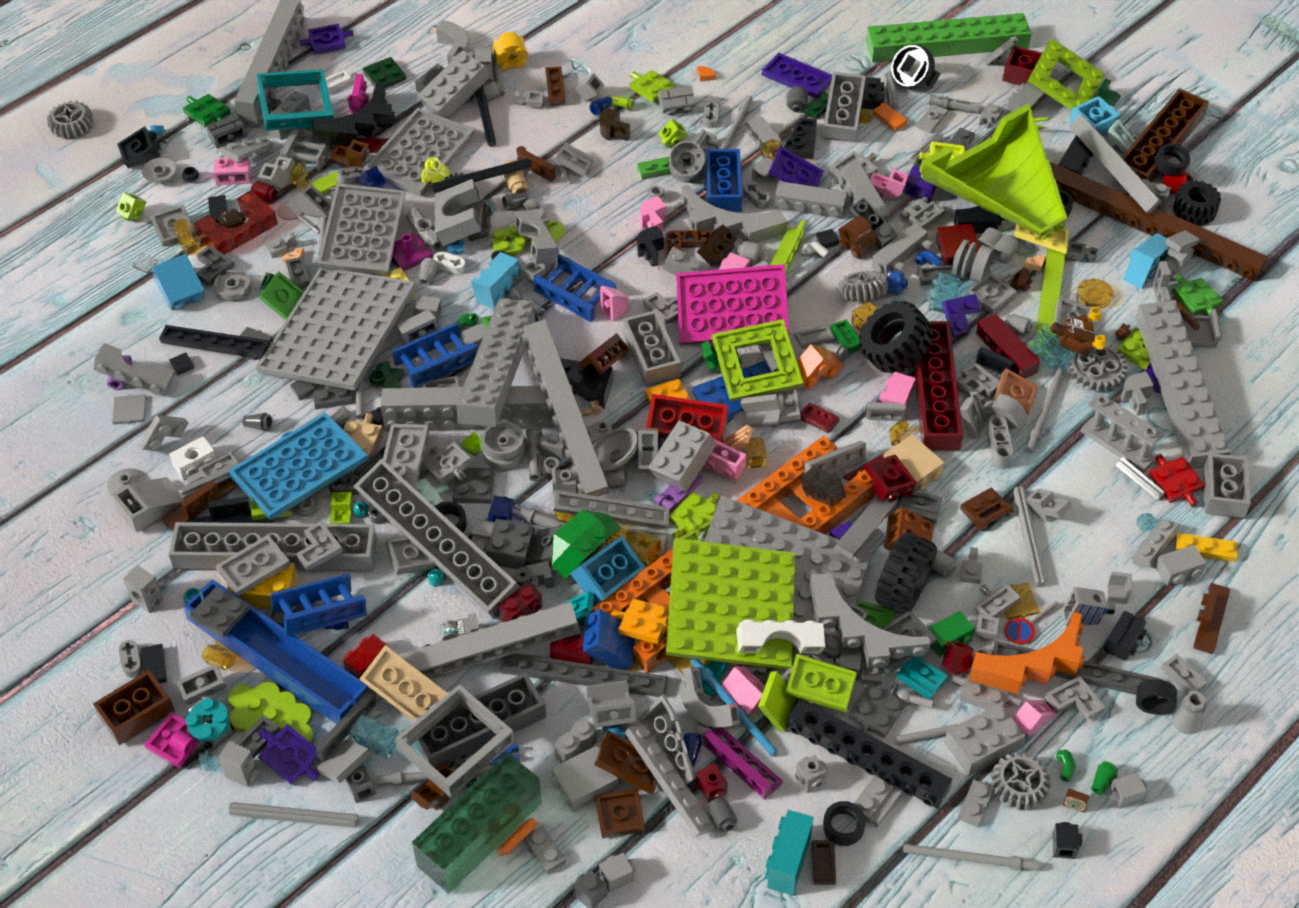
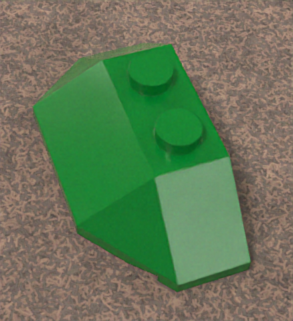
M582 509L553 535L552 566L566 580L571 575L570 573L587 561L622 528L608 514Z

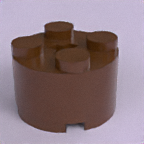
M862 216L853 218L838 229L841 236V246L844 249L849 248L855 258L862 256L878 244V236L876 232L872 233L870 229L872 225Z

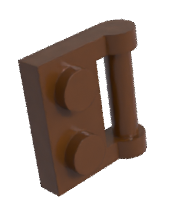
M992 487L962 503L960 507L963 513L980 530L986 529L990 523L1004 515L1008 516L1014 512L1012 505L1006 503ZM999 507V510L995 511L994 513L988 515L985 518H982V516Z

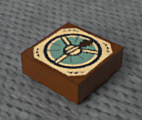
M1069 788L1063 806L1084 813L1090 796Z

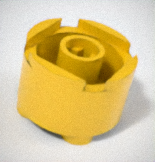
M506 32L501 34L497 41L496 39L494 40L493 50L497 64L502 70H508L512 67L522 68L526 65L528 52L522 36L520 37L515 32Z

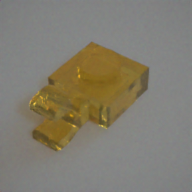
M298 161L293 166L289 175L293 184L298 188L303 186L305 189L310 184L305 179L308 173L305 164Z

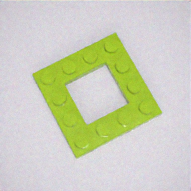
M1051 38L1028 82L1072 111L1074 107L1093 99L1105 73ZM1057 61L1083 78L1076 94L1050 77Z
M784 319L712 334L711 338L730 402L738 401L742 398L756 397L803 387V380ZM770 342L779 371L744 378L736 349Z

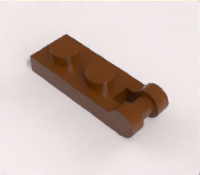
M524 146L516 148L517 160L531 159L532 167L527 168L528 170L550 182L556 179V171L553 164L526 151Z

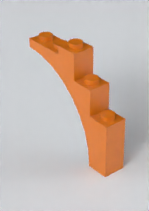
M1074 612L1064 632L1052 643L1039 650L1011 656L976 652L969 681L1018 694L1020 686L1025 687L1026 680L1047 685L1049 677L1054 678L1055 671L1076 676L1078 668L1082 669L1085 657L1081 656L1083 647L1079 646L1080 638H1077V634L1081 635L1084 623L1080 622L1082 614Z

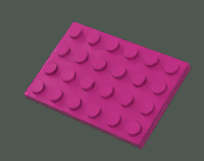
M785 264L676 273L680 345L704 343L705 341L713 342L712 334L784 319L789 335Z

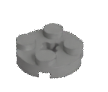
M242 270L225 271L226 274L222 276L220 274L216 277L214 287L219 299L241 301L246 298V294L251 289L250 278Z

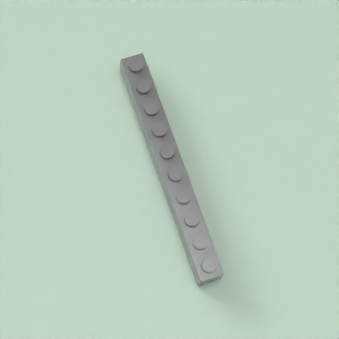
M544 319L523 326L524 333L521 334L525 345H529L528 355L531 361H535L534 371L536 376L542 380L540 383L542 393L547 394L548 399H546L549 411L553 410L554 416H552L554 425L555 427L559 426L561 431L558 433L561 444L565 443L567 449L564 451L567 460L572 461V474L574 478L578 477L579 484H577L579 493L592 496L607 494V482L547 323Z
M572 602L547 610H540L531 615L520 616L518 619L508 622H501L495 626L481 628L469 634H461L456 638L442 640L433 645L422 646L416 650L403 652L399 655L428 678L433 679L581 633L574 607Z

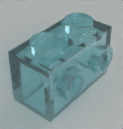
M939 272L937 279H933L931 287L933 292L929 291L928 294L929 310L944 313L941 302L956 297L960 277Z

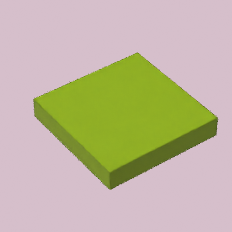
M774 671L769 675L758 707L778 731H785L787 718L793 710L797 697L785 694L787 683L777 671Z

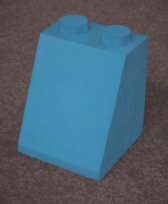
M187 254L152 266L155 283L171 310L181 309L187 303H195L202 300V297H205L204 289Z

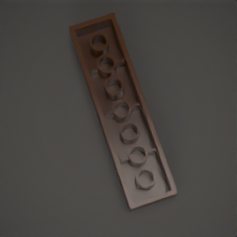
M1179 88L1122 158L1141 179H1147L1149 182H1152L1160 172L1155 166L1154 161L1160 147L1168 143L1181 146L1205 117L1209 101ZM1164 156L1166 160L1172 158V156Z

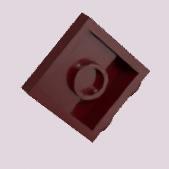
M896 454L867 462L863 467L874 481L871 488L882 502L888 500L891 503L897 500L899 496L908 498L913 494L917 481Z

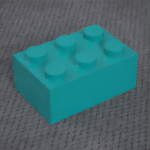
M788 809L786 817H781L778 827L779 833L778 836H775L772 845V855H769L766 863L765 879H768L767 888L794 895L812 836L813 816Z

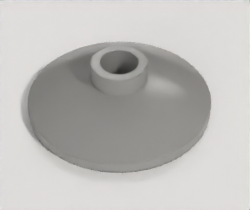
M167 158L150 160L142 168L143 177L153 183L165 182L176 173L175 163Z
M122 469L110 477L107 489L111 495L128 484L146 481V478L137 469Z

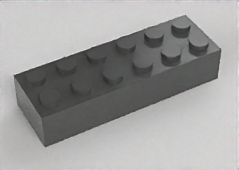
M526 672L474 696L510 727L513 733L546 718L545 703ZM460 703L415 743L423 758L436 769L482 748L496 734Z

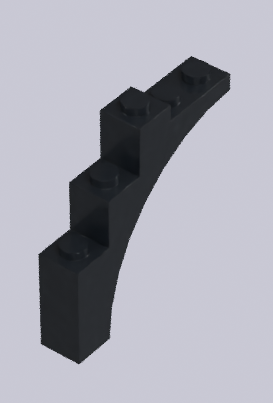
M375 82L373 97L361 110L339 118H314L312 141L314 143L349 146L353 139L357 140L358 136L372 137L376 126L390 128L391 121L395 119V111H392V105L387 104V100H384L386 91L383 89L382 82Z
M980 206L955 209L953 223L954 225L972 224L975 234L984 233L987 228L998 230L1002 220L1006 219L982 209Z

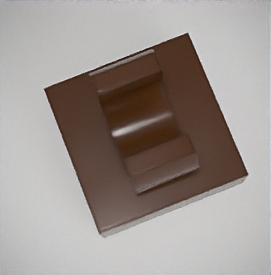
M1024 267L1015 273L1010 286L1015 290L1019 288L1025 292L1029 290V284L1033 281L1028 277L1030 270Z

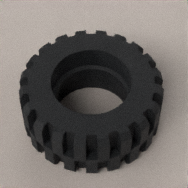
M893 301L891 304L886 303L882 305V308H877L874 311L875 313L872 316L870 315L867 318V322L862 326V331L859 335L861 352L877 369L884 373L903 372L906 368L910 369L914 363H918L923 355H926L928 352L927 348L930 347L933 331L931 323L914 304L907 301ZM901 332V334L894 341L890 342V340L896 334Z
M910 532L903 533L899 537L885 562L877 583L875 599L879 604L901 614H905L914 608L925 588L936 559L937 546L935 543Z

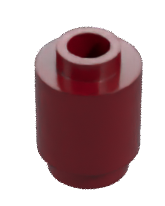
M257 181L251 186V193L254 198L266 202H273L277 198L278 190L273 185Z

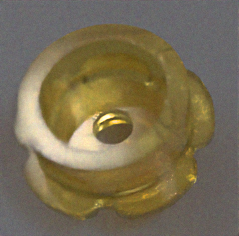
M862 109L860 111L859 123H870L873 114L868 109Z

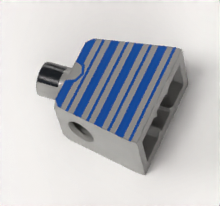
M1074 587L1062 608L1065 625H1069L1074 612L1082 614L1080 622L1084 623V625H1097L1104 614L1113 615L1115 613L1114 602H1106L1103 591Z

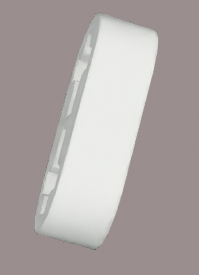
M438 252L433 257L437 261V266L440 270L461 274L466 269L465 260L461 257L446 252Z

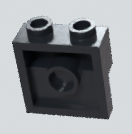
M866 77L861 109L873 110L880 106L881 103H884L885 93H881L884 92V82H881V78Z
M145 126L117 143L124 164L128 169L142 160L147 163L160 156L159 150H161V146L155 141L157 136Z

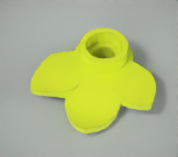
M430 157L425 162V169L422 171V181L425 184L445 180V177L450 175L449 169L441 164L437 157Z

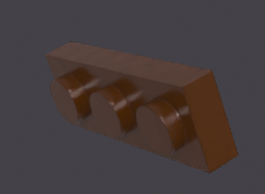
M545 67L549 105L566 104L562 67Z

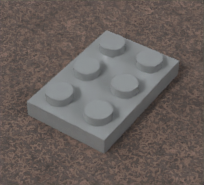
M267 535L215 566L234 593L240 596L289 567L290 561L271 537Z

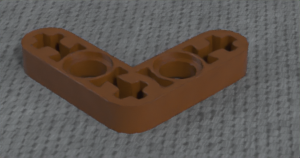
M673 230L667 232L665 235V260L672 247L678 248V250H681V248H700L713 231ZM693 237L695 240L688 241L687 238Z

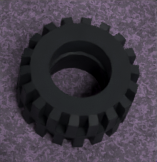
M1188 181L1187 184L1183 183L1178 188L1173 204V212H1175L1176 217L1199 226L1209 224L1217 215L1221 194L1217 191L1216 187H1212L1211 184H1207L1204 181Z

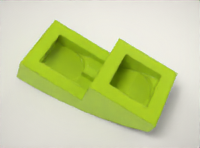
M352 492L332 493L330 524H351Z

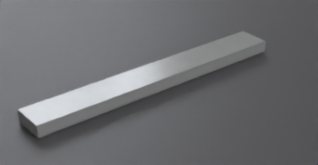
M1080 114L1069 127L1145 212L1150 214L1162 201L1085 116Z

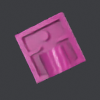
M356 74L352 94L347 98L351 114L361 110L366 106V103H369V94L366 93L367 81H364L363 74Z
M171 712L144 746L150 752L180 768L200 741L190 734L185 720Z

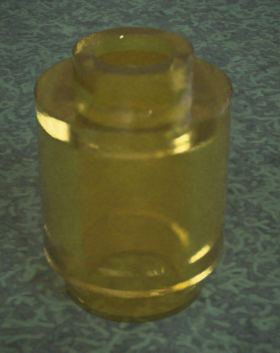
M216 644L207 645L202 654V659L207 664H216L219 669L224 671L231 668L235 662L233 651Z

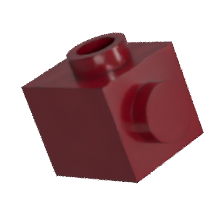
M947 641L941 665L948 669V672L951 674L960 675V672L968 673L969 667L973 664L972 655L974 649L965 643Z
M715 763L696 772L695 783L708 803L716 798H723L727 794L728 782Z

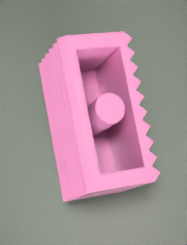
M894 372L892 377L887 379L885 386L887 389L882 391L880 401L882 403L906 404L907 406L916 378Z

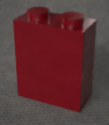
M972 224L937 227L936 242L944 266L953 265L955 254L964 239L970 241L969 247L972 242H975L976 251L978 252L980 247Z

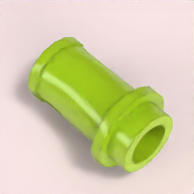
M614 95L612 100L619 101H612V106L623 107L626 110L633 107L634 101L631 97L624 98Z

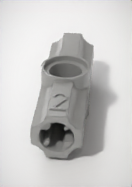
M413 207L409 209L408 213H406V218L417 231L419 238L427 244L431 251L437 252L441 250L443 245L434 236L435 229L432 221L426 218L419 208Z

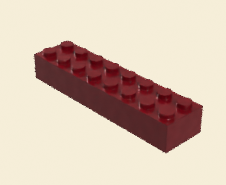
M929 321L933 331L931 345L927 348L928 352L926 355H923L918 363L913 364L914 376L916 378L915 386L921 442L930 450H960L963 432L950 321Z

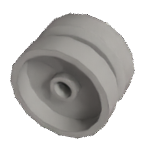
M500 421L496 427L488 426L484 430L482 435L484 459L490 467L502 471L511 470L523 462L525 457L524 435L518 425L513 422Z

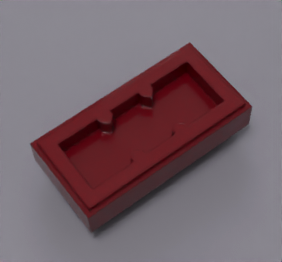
M810 402L800 412V420L828 434L840 421L838 416Z

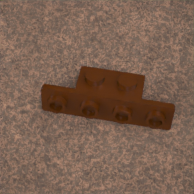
M230 479L219 484L211 480L180 502L181 505L164 516L162 521L174 532L175 522H189L208 508V502L220 500L234 490L236 486Z
M1210 583L1207 594L1204 593L1201 605L1204 607L1203 610H1199L1196 621H1199V626L1193 645L1194 649L1214 654L1230 588Z

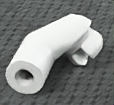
M818 242L806 243L802 248V253L805 256L817 252L822 257H825L829 251Z

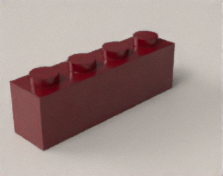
M995 313L978 321L976 335L992 352L1015 361L1012 372L1025 379L1038 373L1040 365L1038 356L1028 348L1026 343L1017 337L1016 333L1005 324L1003 319H1000Z

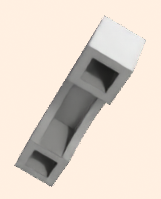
M536 210L516 211L515 228L520 236L532 238L530 255L535 264L556 263L557 255H559V246L554 242L553 236L550 235L547 226L543 223L542 217L539 216Z
M103 343L96 355L93 370L100 374H106L119 381L127 382L137 388L148 390L153 394L165 397L173 381L175 371L158 363L145 369L132 367L124 361L121 349Z

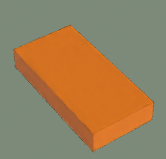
M886 103L876 107L872 112L874 116L894 131L905 126L908 121Z
M534 818L525 820L496 849V852L500 856L507 855L538 823Z

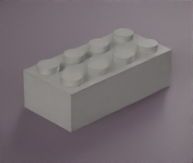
M462 50L417 96L423 106L430 112L449 119L490 78V75L483 64Z
M833 71L822 137L856 141L866 76Z
M655 310L623 318V335L645 385L648 386L681 377V361L658 311Z

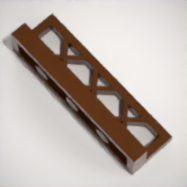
M616 333L577 364L582 370L592 363L598 373L602 374L628 353L630 349L618 333Z

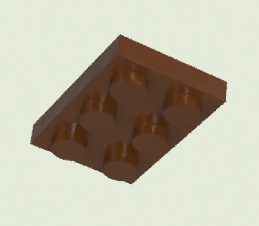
M607 730L594 765L652 795L658 781L633 744Z

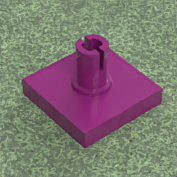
M408 233L403 234L401 239L395 242L392 260L398 268H402L403 272L421 264L425 258L433 259L431 251L416 233L411 235Z

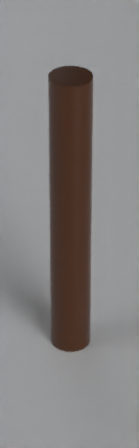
M1172 296V301H1176L1182 317L1193 330H1198L1200 325L1179 300Z

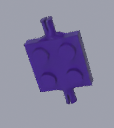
M338 23L308 29V39L299 40L300 47L310 45L313 48L314 54L346 48L345 38L352 37L354 34L353 30L343 32Z
M286 724L274 736L265 728L259 732L258 735L268 743L258 758L287 783L292 785L304 773L313 781L319 777L320 773L311 767L312 761L317 756L316 747L290 725Z

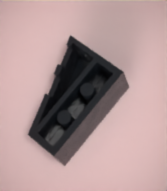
M560 358L568 382L572 385L573 395L583 396L588 402L597 400L600 406L605 409L613 384V367L610 366L602 374H599L592 363L581 370L577 364L580 361Z

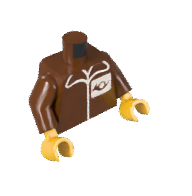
M1099 307L1091 308L1090 315L1086 316L1084 314L1076 318L1067 316L1061 324L1054 322L1051 326L1050 332L1059 336V343L1062 347L1085 357H1088L1094 347L1100 350L1105 347V335L1095 337L1093 323L1089 321L1098 322L1101 319Z

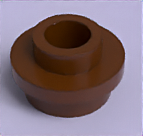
M1123 323L1115 333L1118 340L1121 338L1125 340L1131 333L1129 329L1131 325Z

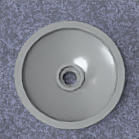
M626 427L614 429L601 436L593 444L602 472L616 470L634 456L638 448V435L633 429Z

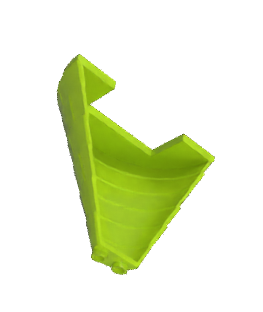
M1029 103L1003 116L991 138L950 160L953 149L948 146L922 160L919 171L922 174L920 175L925 182L959 196L961 199L999 215L1003 219L1018 224L1022 228L1041 236L1044 240L1051 236L1055 230L1059 232L1065 227L1064 222L1067 220V215Z

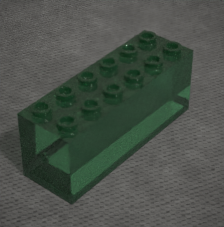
M507 752L412 841L417 867L449 894L542 804L539 777Z

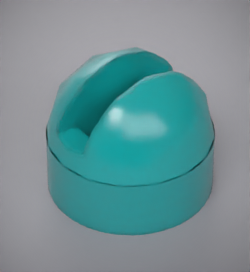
M364 501L355 503L353 507L354 515L357 518L367 517L369 515L368 504Z
M433 569L429 572L428 581L431 586L438 587L444 583V574L441 570Z

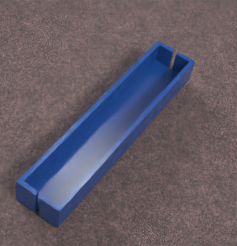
M213 579L200 590L202 601L215 587H218L248 604ZM198 594L184 605L188 621L335 724L368 691V686L295 635L287 637L285 628L250 604H248L250 608L248 613L224 638L190 619V613L201 603Z

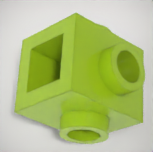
M673 119L658 133L662 139L661 142L666 147L670 146L672 148L679 142H683L688 136L683 125Z
M123 192L116 212L121 214V218L127 221L132 219L140 220L147 201L135 194Z

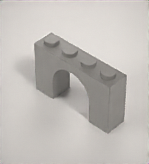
M473 179L435 194L434 236L437 241L440 240L443 246L481 231V220L474 208L454 215L459 210L480 202V191Z

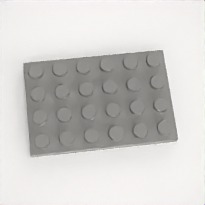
M417 108L365 165L363 170L366 171L367 175L422 196L432 184L431 182L424 184L422 181V171L425 169L427 159L437 157L441 164L447 167L473 137L474 129Z
M336 183L317 261L318 268L389 275L406 196L405 191Z

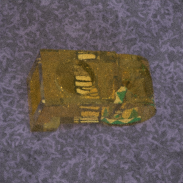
M185 219L176 220L174 222L175 235L184 254L200 250V240L198 236L192 237L189 222Z

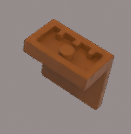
M902 506L888 516L884 548L891 551L899 537L907 532L932 542L934 524Z

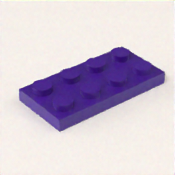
M779 52L762 69L761 74L790 88L802 87L809 96L814 98L820 96L829 87L832 80L831 74Z

